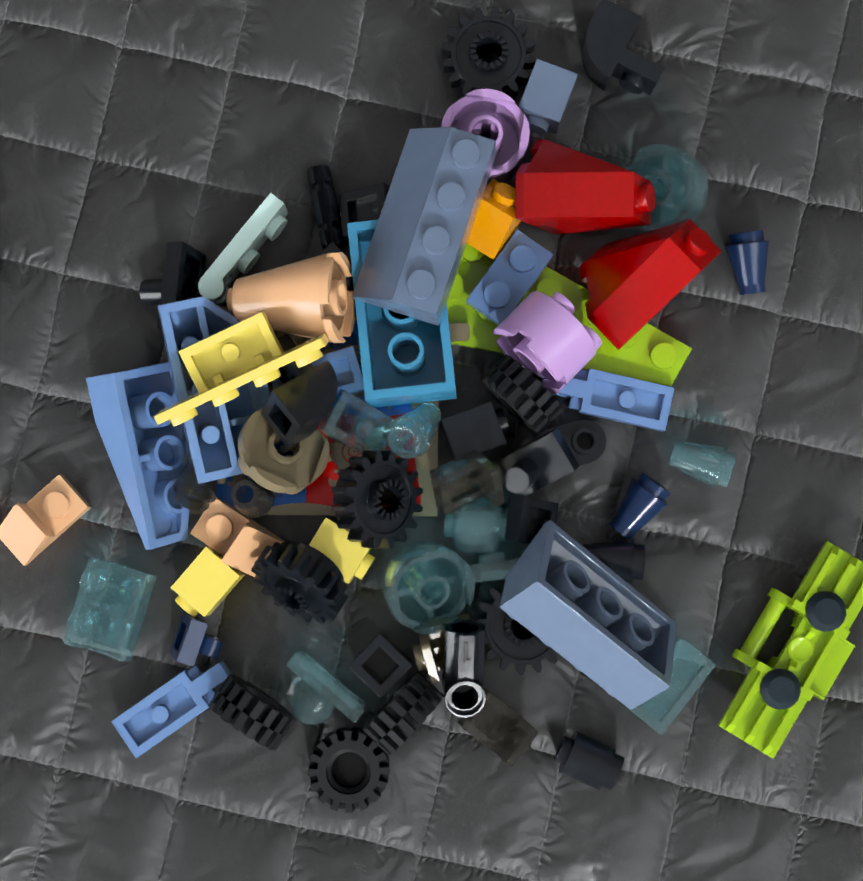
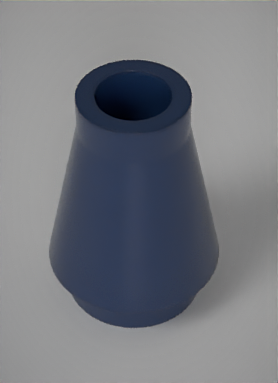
M758 230L728 235L729 246H725L738 283L739 295L766 292L765 277L769 240H764V231Z
M642 472L637 480L632 479L620 507L609 525L621 535L631 540L643 526L668 506L665 501L671 493Z

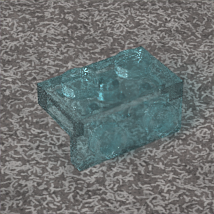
M89 558L80 579V588L73 611L68 618L67 630L63 640L64 644L87 648L120 661L131 662L157 576L120 563Z

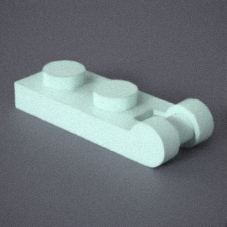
M270 193L198 282L199 293L217 306L224 305L227 302L228 286L240 272L246 274L254 267L260 257V253L257 252L268 238L271 241L276 239L287 225L288 220L285 217L288 211L280 199Z

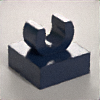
M184 612L169 654L176 662L193 667L198 653L217 659L223 641L218 640L219 638L206 633L208 623L201 617H193Z

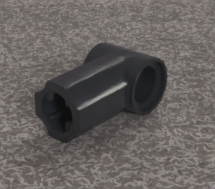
M455 619L454 622L445 624L444 671L441 678L445 703L450 713L463 718L479 713L484 707L486 700L483 688L485 626L471 619ZM459 686H472L467 692L460 693L454 691Z

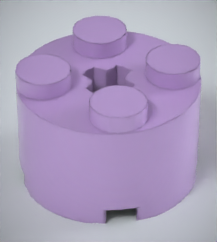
M477 89L467 93L466 96L453 103L447 109L441 127H453L479 136L487 134L489 139L496 141V158L487 184L492 180L500 183H509L524 162L530 136L529 122L525 114L515 104V101L509 95L498 90Z
M532 291L494 329V334L502 335L496 342L504 355L511 356L524 369L526 368L531 373L537 374L543 379L541 381L542 386L549 390L550 393L557 394L595 356L596 350L602 345V341L595 331L588 326L582 325L573 315L575 307L564 295L555 292L550 297L539 291Z

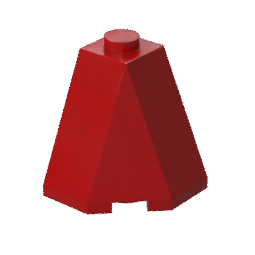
M541 139L536 140L531 148V153L534 156L531 162L521 164L516 173L515 219L551 234L559 235L651 225V212L654 211L656 206L655 190L651 185V181L633 171Z
M691 219L607 243L579 267L581 282L587 283L590 297L585 303L587 318L619 350L722 251L712 242L710 236Z

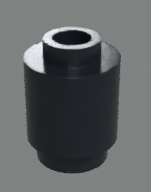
M575 731L571 738L567 736L562 738L554 761L560 763L559 773L597 790L601 787L612 790L621 773L624 757L616 754V748Z

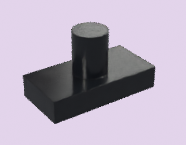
M183 241L168 242L163 278L145 279L140 284L139 294L143 304L163 305L201 297L198 282L204 275L206 255ZM158 315L157 327L162 329L160 316Z
M557 427L487 464L480 471L503 508L510 504L511 495L527 496L574 472L580 465Z

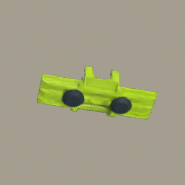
M825 541L792 598L775 588L770 589L767 594L770 600L740 650L736 648L731 655L751 669L729 704L718 726L772 759L776 756L806 702H810L813 696L820 700L825 699L855 647L846 639L850 634L849 629L863 607V562L829 541ZM787 608L795 614L791 623L794 631L778 657L772 656L767 664L756 660V657L784 609Z

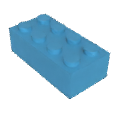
M378 220L347 223L354 289ZM355 299L364 395L369 408L457 399L447 303L439 326Z

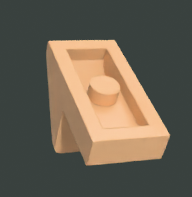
M59 474L26 504L17 503L13 506L0 525V539L23 566H26L92 507L65 476Z
M217 496L212 499L190 532L191 535L223 555L224 557L221 561L224 564L253 577L256 574L251 569L263 549L267 545L272 547L275 542L280 544L285 542Z

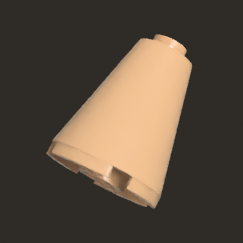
M329 252L238 278L234 282L233 288H230L227 292L228 311L240 322L264 311L274 331L312 339L325 333L329 342L344 343L346 341L343 337H349L353 332L356 317L355 299L352 298L354 291H347L346 277H352V267L343 252Z

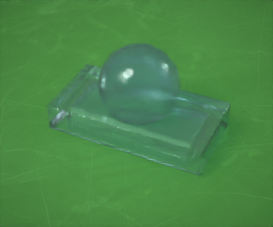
M303 650L297 651L286 664L289 669L305 681L295 689L291 698L293 713L300 721L312 725L323 723L331 716L334 707L354 723L364 713L367 707L366 703Z

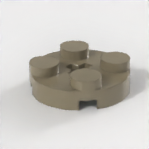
M259 409L251 415L240 431L238 437L239 468L242 473L250 476L265 489L277 493L298 494L305 487L313 483L325 470L330 453L327 438L323 440L322 433L317 429L309 437L288 448L294 452L293 456L287 455L284 457L274 447V443L278 444L281 439L261 415L262 410Z

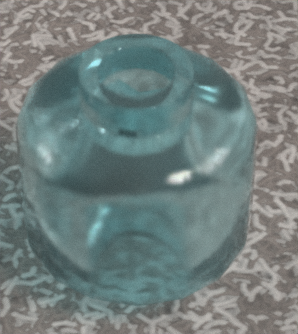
M494 496L459 497L455 501L453 511H445V537H453L454 546L461 553H495L501 543L508 542V540H504L508 507H501L499 499Z

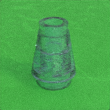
M424 402L393 420L388 428L387 436L390 449L399 457L406 459L423 455L427 451L441 420V412L438 407L432 403Z
M676 440L669 466L677 468V470L714 489L716 485L727 488L737 454L728 452V447L683 443Z

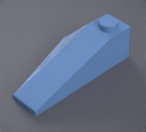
M169 362L86 378L95 423L145 549L151 550L187 539L191 486L185 481V456H191L187 441H185L183 424L173 427L171 421L168 420L157 425L153 417L162 409L177 403Z

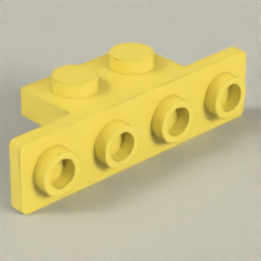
M265 312L257 313L178 351L198 393L162 409L153 417L157 425L168 420L171 421L173 427L182 424L198 415L195 407L212 400L214 407L220 406L238 397L240 394L237 388L248 382L253 381L257 388L279 378L281 373L278 368L295 361L297 367L300 368L323 357L320 349L325 347L329 340L324 333L284 352Z

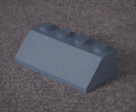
M453 127L416 128L409 130L352 294L353 299L439 326L496 158L495 140Z
M551 520L546 522L508 573L499 607L630 710L670 688L677 623Z

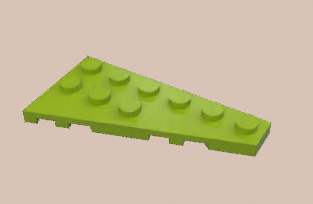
M466 244L447 300V313L449 323H466L469 325L470 338L468 341L451 342V345L504 355L496 342L502 335L494 334V329L497 325L466 304V300L496 258L494 260L469 244ZM547 266L522 299L523 301L532 291H539L550 297L555 292H559L569 299L575 307L573 315L582 325L588 326L595 331L602 341V345L596 350L595 356L581 370L587 371L590 368L671 387L692 350L691 347L648 323L618 350L587 318L585 303L590 298L588 289Z

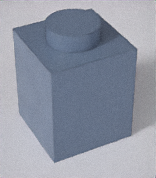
M540 59L536 60L519 104V108L529 122L530 131L538 134H546L547 131L554 134L557 133L578 76L577 73Z

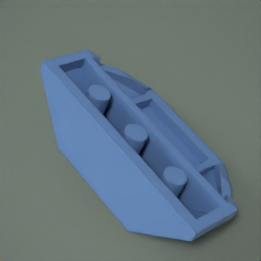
M204 296L158 305L165 349L177 402L198 393L178 351L240 322ZM253 381L248 382L237 388L240 394L238 397L217 407H214L212 400L195 407L198 415L182 423L198 484L243 474L238 465V458L240 456L238 452V437L243 425L257 410L264 408L270 396L268 384L256 388Z

